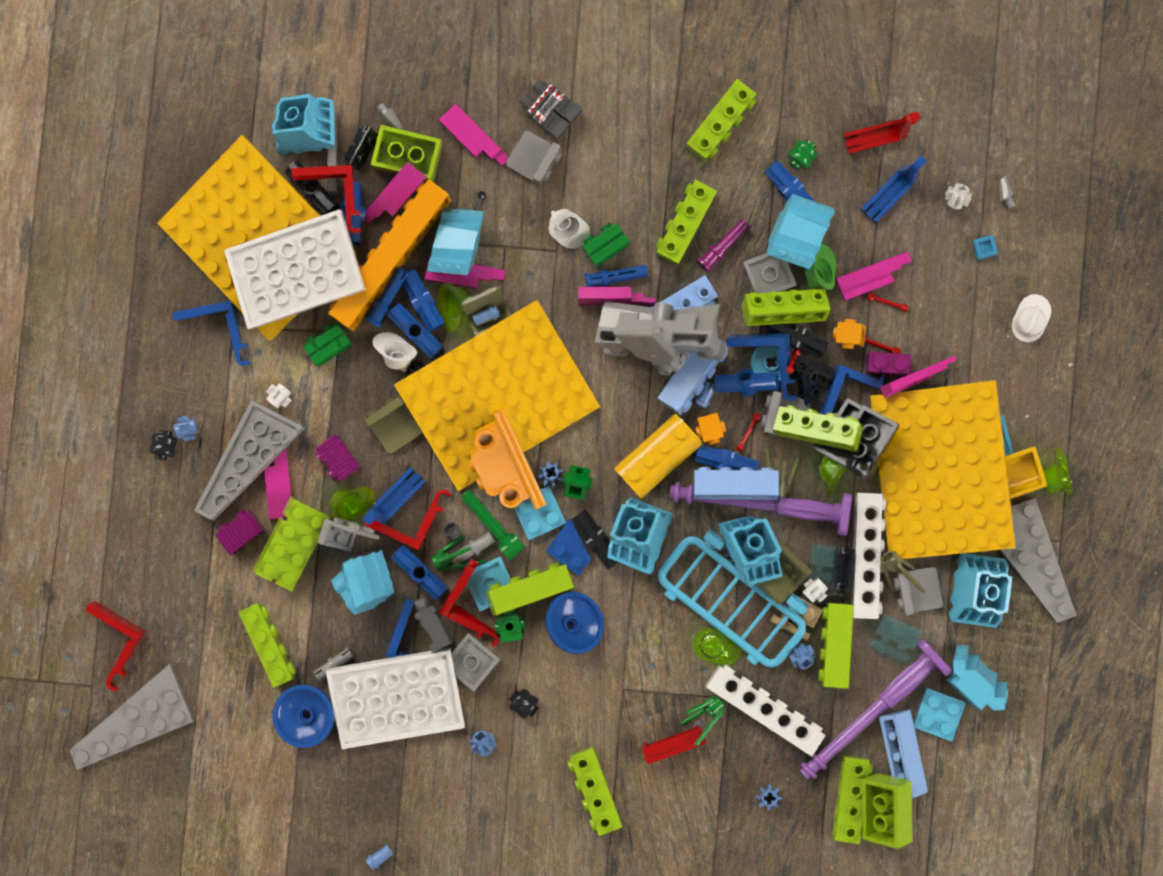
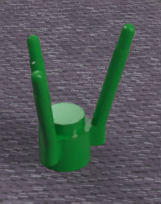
M464 535L459 536V538L453 540L444 548L437 550V554L432 556L437 571L444 570L447 572L451 569L465 567L469 563L464 562L450 565L453 563V558L470 551L471 547L461 549L452 554L446 552L464 539ZM476 560V562L484 564L486 560Z
M717 696L710 697L705 702L687 710V715L695 713L681 721V725H685L704 712L709 717L715 716L695 742V746L701 743L715 723L724 716L721 711L725 707Z

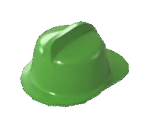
M824 244L821 245L820 250L815 255V262L811 268H805L809 289L825 288L832 290L835 285V256L832 250Z

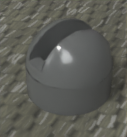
M452 521L443 527L442 532L448 539L455 540L459 538L461 529Z

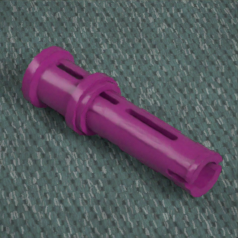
M741 218L716 245H711L709 251L702 258L696 260L706 272L710 273L712 271L711 268L719 260L722 261L724 259V253L751 228L748 223L741 228L746 222L744 219Z

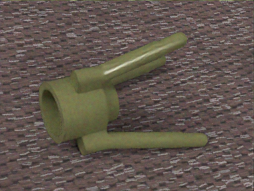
M766 448V468H771L769 449ZM796 458L787 483L784 481L787 463H782L779 479V497L786 498L787 493L790 492V486L800 458Z
M888 551L882 556L880 568L884 572L892 591L895 588L889 571L895 573L900 570L922 593H925V589L902 566L903 564L911 570H917L913 565L900 557L896 551Z

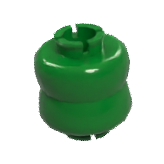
M807 139L805 141L798 140L794 148L788 152L789 164L796 170H800V168L808 169L812 161L818 156L815 150L816 145Z

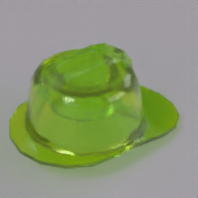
M445 283L440 287L438 311L445 323L442 327L447 331L452 332L460 325L461 316L464 313L461 303L468 298L465 286H453L452 284Z
M1057 447L1054 454L1055 461L1044 470L1048 485L1045 486L1046 491L1050 494L1065 491V493L1071 495L1072 485L1069 476L1068 460L1064 450L1061 447Z
M828 457L822 461L819 469L821 478L829 486L826 498L832 495L841 476L847 470V468Z
M365 486L352 490L347 488L337 490L331 499L328 500V505L332 509L333 519L335 517L348 521L368 512L375 503L376 495L370 487Z
M714 628L700 630L693 640L695 653L705 661L720 665H730L735 663L742 654L741 647Z

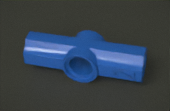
M776 161L764 172L775 184L778 192L786 201H788L792 194L814 201L805 191L801 181L792 176L779 161Z
M354 181L355 210L361 214L351 218V227L354 229L359 228L362 231L366 210L362 206V185L360 182ZM343 183V204L340 210L346 223L345 189ZM348 230L352 246L361 245L362 232L353 234Z
M415 269L408 271L409 275L404 280L403 286L410 296L409 300L417 314H420L428 331L436 330L445 324L434 305L436 303L428 289L424 287Z
M400 303L387 314L430 359L444 347ZM414 325L421 328V333L416 337L411 336L409 332L410 328Z
M742 369L737 374L715 375L714 380L716 393L740 392L741 395L748 397L754 395L757 391L779 390L778 372L754 373L751 369Z
M704 445L697 449L694 460L697 463L713 466L717 470L722 467H730L732 470L749 467L757 471L759 461L740 456L738 453L729 450H718Z
M402 545L391 557L410 575L412 580L417 582L435 600L449 588L405 545ZM417 567L424 568L425 576L423 578L415 576L414 571Z

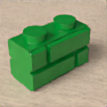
M611 223L606 224L600 229L602 233L598 236L591 235L583 241L585 245L582 246V249L595 268H598L630 245V241L617 223L613 225Z
M333 323L328 324L322 329L324 331L319 336L314 334L305 340L307 344L303 347L318 368L353 345L338 323L335 325Z

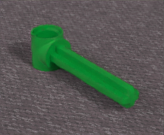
M467 490L461 495V499L500 542L498 548L509 560L526 547L514 533L509 534L471 490Z

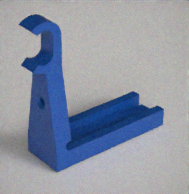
M920 156L913 164L902 166L860 210L864 212L873 204L865 215L872 219L880 211L872 220L876 223L917 181L919 169L927 161Z
M232 301L183 311L179 310L172 313L174 321L228 311L225 316L236 361L242 366L252 363L250 360L244 362L241 359L240 349L246 348L248 344H242L236 309Z
M789 333L734 334L726 339L727 347L780 346L777 350L782 396L787 401H794L797 398L796 395H789L787 389L788 383L793 384L796 381L795 378H791V374L786 372V368L790 365Z
M836 365L819 414L826 415V413L833 412L844 378L881 390L880 387L884 386V375L876 379L848 367Z
M410 467L369 509L363 520L368 525H371L374 521L385 524L426 481L422 479L413 487L422 477L415 471L406 480L414 471Z
M406 598L386 652V657L392 658L409 655L403 651L398 653L396 651L414 605L413 600Z

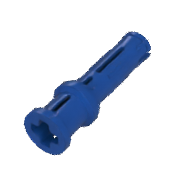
M646 264L610 272L604 269L599 273H584L586 287H608L613 283L647 278L648 271Z
M398 266L379 299L374 300V306L369 314H366L364 317L370 324L377 327L381 326V320L386 312L390 311V304L409 275L407 270L401 269Z

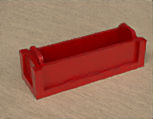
M693 724L694 728L653 743L647 744L644 741L645 745L641 746L647 765L706 744L704 738L698 746H695V742L703 733L701 727H696Z

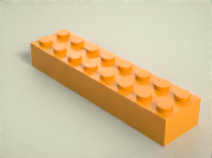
M431 180L420 184L416 191L418 193L416 197L408 200L404 206V213L401 216L398 215L391 224L393 226L389 233L385 232L379 239L380 245L376 250L373 248L366 257L368 261L365 265L359 266L366 290L335 300L330 304V311L328 313L351 331L356 329L374 305V300L383 293L396 268L404 265L441 216L443 209L447 208L452 201L450 195Z

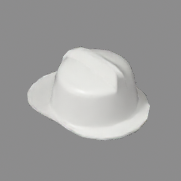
M560 209L556 212L552 210V216L549 220L550 235L566 248L575 249L583 246V241L590 236V227L587 223L568 209Z
M1037 294L1029 295L1022 300L1012 322V332L1016 338L1024 342H1033L1040 338L1051 316V306L1048 300Z
M383 332L377 334L372 341L373 347L383 355L386 366L391 369H399L402 372H406L411 360L417 355L416 349L397 334Z

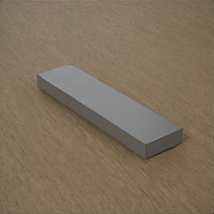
M335 109V145L332 150L327 149L328 166H338L337 112ZM339 178L328 179V190L331 194H339Z

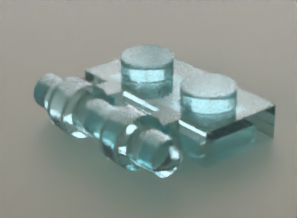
M811 543L808 563L816 565L815 571L811 570L812 573L807 578H811L814 581L818 577L821 581H831L832 574L824 573L822 570L823 566L835 569V565H833L834 550L837 547Z
M883 614L875 631L882 638L880 641L872 639L869 646L875 648L881 654L884 652L893 656V659L896 661L902 660L908 663L911 655L904 653L905 649L908 647L915 650L923 631ZM889 639L899 643L897 649L887 645Z

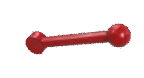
M872 292L867 295L869 301L876 300L900 308L903 312H907L909 309L907 304L901 305L877 297Z
M865 336L864 343L867 342L894 354H900L898 347L892 348L870 340Z
M798 348L791 353L793 356L790 365L786 368L788 374L794 372L793 366L797 355L800 354Z
M759 413L753 414V420L741 443L736 446L738 451L744 450V444L755 423L761 419Z

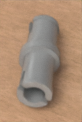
M487 532L474 541L470 540L468 545L462 547L461 549L471 547V550L456 557L459 564L475 554L476 556L479 555L481 550L494 544L495 541L491 534Z
M345 648L334 658L330 657L327 659L328 662L314 670L313 673L321 683L322 680L327 678L326 669L344 666L355 657L348 648Z

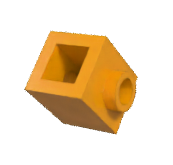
M844 319V322H838L837 327H834L833 339H836L835 342L841 345L843 349H853L854 346L864 347L866 326L856 323L857 320Z
M718 413L696 419L698 427H695L696 435L699 439H702L703 443L708 442V445L720 442L719 438L724 437L723 433L726 432L724 421L719 420Z

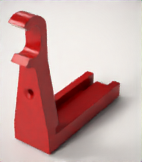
M919 111L907 114L901 119L844 133V139L856 136L855 138L845 140L846 148H851L847 150L848 154L905 140L911 125L917 124V121L921 120Z
M352 165L291 168L293 180L344 178L347 228L353 234L362 232L359 228L354 229L351 227V218L361 214L355 210Z
M440 490L436 493L416 534L418 539L411 538L377 521H374L371 525L365 522L364 525L419 551L437 512H444L442 507L437 506L440 496L444 494L449 497L451 494L447 490Z
M471 559L465 566L463 573L439 613L477 632V638H481L483 633L492 636L495 639L492 642V647H495L500 640V634L497 635L496 630L484 624L460 606H454V603L478 565V562Z
M94 601L89 603L85 611L131 638V640H127L106 679L107 688L111 691H117L118 686L113 685L112 680L115 674H119L121 677L127 675L123 669L146 631Z

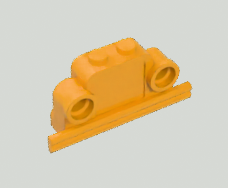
M504 408L493 412L492 415L495 421L475 431L473 437L475 446L470 450L471 460L467 461L472 473L475 471L478 473L479 478L476 481L480 490L485 489L486 493L490 496L499 495L501 503L507 508H515L522 501L529 498L535 510L547 505Z

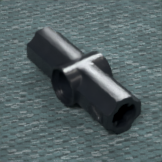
M298 160L292 162L284 172L303 192L305 198L310 200L323 215L336 211L339 204L320 185L318 179L293 180L291 168H304V166ZM310 186L317 187L313 192L307 191Z
M794 323L767 325L765 329L770 334L789 333L791 347L798 348L799 350L802 349L818 358L822 357L829 343L809 333V330Z
M586 509L571 519L584 536L583 539L593 553L595 552L607 569L618 563L607 558L610 539L602 528L597 526Z

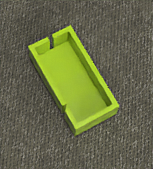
M290 496L282 512L288 518L285 520L280 516L253 568V572L271 582L273 580L275 584L289 591H293L318 542L324 520H329L330 516Z

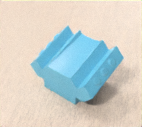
M312 94L280 98L275 108V121L272 124V134L276 137V153L288 156L289 152L300 154L307 151L321 152L322 148L332 150L335 145L334 101L323 97L314 98Z
M792 194L776 220L767 242L769 244L767 254L810 269L815 262V255L821 248L823 237L830 226L829 221L835 214L834 208Z
M443 209L427 271L468 275L469 271H472L480 241L484 211Z
M630 497L625 504H622L612 528L607 558L651 574L654 571L655 561L659 559L663 541L667 537L668 527L672 523V513Z
M753 515L719 523L720 534L725 537L729 553L737 569L742 573L743 581L748 586L782 577L779 561L782 550L766 518L763 520L756 519Z
M382 550L363 557L360 555L354 560L351 558L342 564V570L331 580L334 589L342 596L346 606L354 615L374 609L378 604L393 597L395 593Z
M960 553L955 560L958 569L954 572V589L950 598L953 607L948 612L951 621L997 628L1002 621L1003 613H1008L1012 577L1008 576L1009 567L1006 559Z
M957 645L953 660L954 672L947 679V682L972 706L980 711L986 705L992 710H1005L1008 698L1007 682H998L997 672L990 670L979 659V655H969V645Z

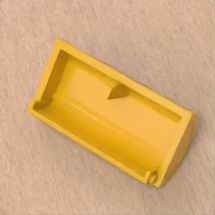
M675 413L613 469L642 499L703 443Z
M1035 446L1005 456L1010 499L1048 486Z

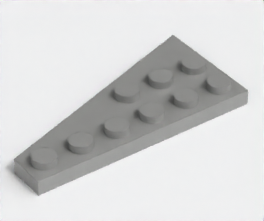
M251 400L194 511L214 521L305 428Z
M1032 498L1012 505L1016 548L1001 549V553L1018 575L1022 577L1028 588L1039 599L1042 606L1055 622L1058 623L1077 616L1036 499Z
M169 664L69 750L77 770L194 722L172 665Z

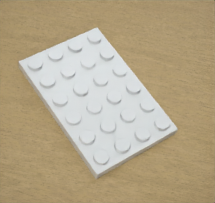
M341 210L224 250L246 326L249 330L366 290Z
M450 648L439 649L433 653L427 651L326 669L342 749L465 728Z

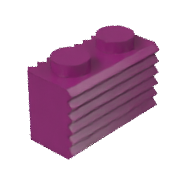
M881 352L866 353V374L903 375V377L910 374L911 355Z
M334 434L315 448L317 451L315 456L321 464H327L329 467L327 472L334 481L342 482L361 468L337 434Z
M251 510L240 511L234 516L235 521L231 524L226 522L217 529L219 533L215 536L229 555L235 554L266 530Z

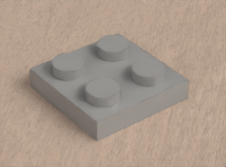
M765 253L743 262L753 291L756 293L782 292L797 286L787 261Z
M470 633L465 636L451 653L456 677L473 692L500 661L497 655Z

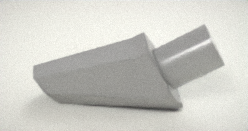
M383 103L380 104L377 109L382 114V118L393 128L404 130L394 111L388 109Z
M1004 176L999 180L1000 202L1004 201L1010 209L1016 204L1011 197L1013 192L1007 177Z

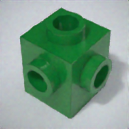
M570 465L569 473L564 472L562 484L566 485L564 496L584 500L586 490L591 489L593 478L589 477L591 469Z
M513 610L501 613L502 616L498 617V622L494 624L496 634L501 635L502 643L523 639L522 630L525 629L524 618H519V613L514 614ZM512 623L514 628L508 629L506 624Z

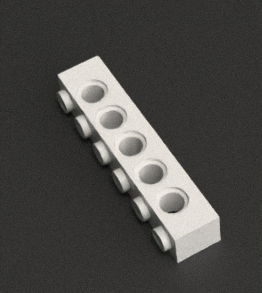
M855 493L853 532L855 556L851 604L854 605L853 618L879 619V614H882V602H879V594L883 593V581H880V573H883L880 565H882L880 559L881 552H884V540H881V531L885 530V519H882V510L885 511L886 499L882 498L883 494ZM869 508L875 512V517L872 520H868L865 517V512ZM868 529L874 532V538L871 541L866 540L864 537V533ZM867 550H871L874 554L873 559L869 562L864 559V553ZM869 570L873 574V579L870 582H865L863 574ZM867 591L872 594V600L869 603H865L862 599L863 594Z
M718 665L705 685L706 688L810 756H813L826 736L821 732L823 730L822 727L814 722L811 725L804 721L805 716L796 710L794 713H791L786 709L788 707L787 704L779 699L776 702L769 698L770 693L762 688L756 690L751 686L753 682L744 676L739 679L734 675L736 671L727 665L724 667ZM730 680L737 683L734 691L726 690V683ZM747 692L754 694V700L750 703H746L743 700V696ZM765 703L771 704L772 707L771 712L768 714L761 713V706ZM787 715L789 722L784 726L779 725V717ZM800 726L806 727V734L803 737L796 735V730Z

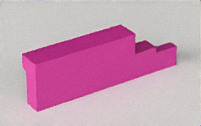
M457 104L439 118V122L475 158L484 152L491 160L495 158L502 166L506 164L509 157Z
M410 162L406 163L366 210L365 221L369 224L375 216L377 218L380 217L385 210L393 217L414 194L420 184L426 180L427 176L420 173Z
M906 252L836 278L835 280L843 301L895 282L891 272L897 271L902 268L901 265L911 262L909 253Z
M473 264L472 271H469L468 275L426 271L425 281L477 290L479 280L491 282V279L504 281L505 270Z
M578 287V306H603L605 301L636 306H655L656 297H644L643 293H631V287Z
M950 357L881 386L880 389L884 398L931 379L930 375L947 369V364L956 361V357Z
M285 448L275 458L274 466H268L264 470L269 520L279 519L280 516L288 518L282 513L291 496L287 450Z

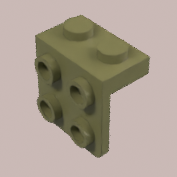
M499 287L487 288L483 293L470 296L461 303L475 336L511 315ZM489 305H496L500 317L496 321L493 319L477 326L472 314L489 308Z
M395 396L385 401L384 404L386 406L380 410L375 408L367 413L368 418L365 419L367 425L372 428L386 451L390 454L422 434L420 427L402 398H395Z
M783 543L780 544L782 552L779 557L782 577L757 583L778 604H782L812 573Z

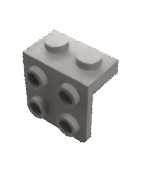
M525 131L508 158L506 165L541 186L543 181L546 182L552 173L550 170L554 163L557 164L562 156L561 146L555 142L550 144L535 134Z
M772 391L771 395H767L765 407H768L766 415L762 416L760 427H763L762 433L777 436L773 431L779 406L786 407L787 405L797 407L798 410L806 411V409H810L811 402L805 406L804 399L796 398L794 401H787L783 398L781 392Z
M334 517L333 521L324 520L317 543L351 552L356 534L379 540L380 536L374 534V529L365 526L360 529V524L350 521L346 525L345 520Z
M935 567L908 571L925 589V593H922L902 572L895 573L893 583L895 591H898L899 595L897 605L899 612L902 611L903 615H912L914 612L941 608L943 606L937 569Z

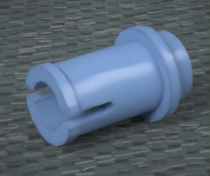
M489 305V308L474 313L472 316L475 324L479 326L493 319L496 321L500 314L496 305Z
M707 381L704 383L702 392L698 397H695V405L702 409L710 406L709 402L715 392L714 384L707 391L710 386V382Z
M385 844L373 855L369 854L366 862L372 870L378 869L380 864L394 854L389 846Z

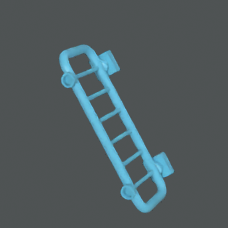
M709 528L703 537L706 540L705 542L693 536L683 539L658 572L659 582L666 589L664 594L672 601L678 598L748 653L746 658L752 664L757 665L760 662L766 667L780 665L806 632L805 621L798 615V612L804 615L809 605L794 593L787 598L786 603L789 604L788 606L784 603L778 604L760 586L754 584L749 586L752 591L728 621L723 624L711 614L739 579L745 583L742 573L734 564L715 550V548L719 551L725 545V539ZM689 545H696L702 550V553L676 586H674L667 580V572ZM705 554L718 562L719 565L691 599L678 588ZM723 566L736 577L710 610L706 611L695 601ZM756 592L769 603L740 637L729 629L728 626ZM773 605L785 616L759 649L756 650L744 639ZM790 618L797 624V632L774 659H768L761 653L787 619Z

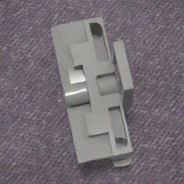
M605 301L595 338V343L600 348H603L604 354L627 356L631 351L637 358L651 361L659 370L658 373L665 376L671 375V372H678L685 364V359L689 357V351H696L701 359L721 360L724 358L727 350L726 343L721 342L717 334V316L720 304L673 310L674 307L664 302H657L654 308Z

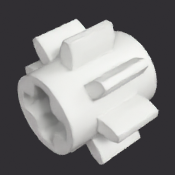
M959 183L955 184L954 188L949 186L945 194V199L948 200L947 204L954 209H961L963 205L968 207L972 195L969 193V188Z
M280 383L277 386L272 384L266 390L269 394L266 399L276 408H279L281 405L286 408L292 401L288 397L291 392Z
M818 577L814 581L810 578L803 584L806 589L802 592L813 603L816 600L821 603L827 597L824 592L828 588Z

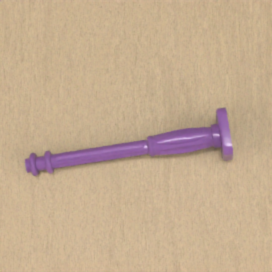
M676 482L675 486L671 485L669 498H673L675 503L679 499L687 500V504H691L692 501L774 511L777 512V515L799 519L832 521V524H837L836 534L846 536L852 494H842L840 503H835L834 505L814 500L779 497L777 500L694 499L693 484H690L689 487H680V483Z
M922 638L916 642V645L923 652L919 656L920 658L903 670L879 694L880 698L818 754L814 753L811 756L813 759L809 763L803 762L801 764L803 768L800 771L808 780L811 777L816 779L817 771L821 768L826 770V763L888 707L893 708L896 703L917 688L931 671L934 672L938 668L945 676L953 672Z

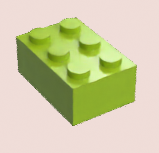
M380 125L371 166L375 170L397 175L404 165L410 162L420 173L427 176L424 182L428 180L433 182L443 145L442 140Z
M879 773L863 778V840L897 849L911 843L912 781Z

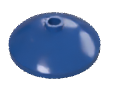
M579 592L564 593L551 602L546 613V629L549 637L558 648L567 653H586L592 650L601 640L604 630L602 613L597 604L585 594Z
M304 684L290 687L278 697L274 705V727L278 735L292 746L299 748L315 746L321 743L332 730L334 724L332 703L328 696L317 687ZM306 711L310 712V718L305 716Z

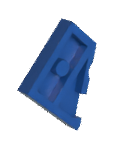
M569 519L546 552L563 565L566 564L567 568L579 576L591 558L573 522Z

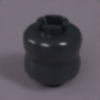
M159 430L160 433L152 435V444L149 451L151 454H155V459L167 461V457H174L177 437L172 436L173 432Z
M525 688L520 692L516 689L509 698L511 701L509 708L522 719L527 718L528 715L532 718L540 708L537 706L539 699L531 695Z

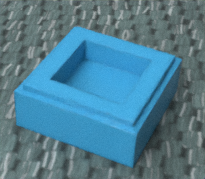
M993 235L972 240L977 260L998 255Z

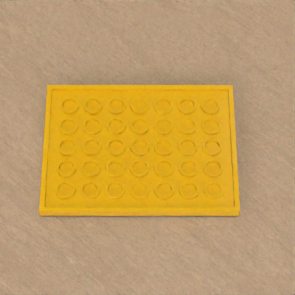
M241 135L160 219L158 225L242 312L224 250L321 215L244 135ZM297 314L257 327V329L268 341H272Z
M535 300L394 384L458 491L479 478L477 471L472 473L467 461L471 460L470 450L475 446L473 438L475 431L495 421L492 415L493 412L504 408L524 453L600 407L538 300Z
M996 380L898 392L884 398L883 394L870 396L872 410L898 423L900 426L882 454L878 465L882 498L886 499L884 518L888 551H896L903 559L1016 548Z

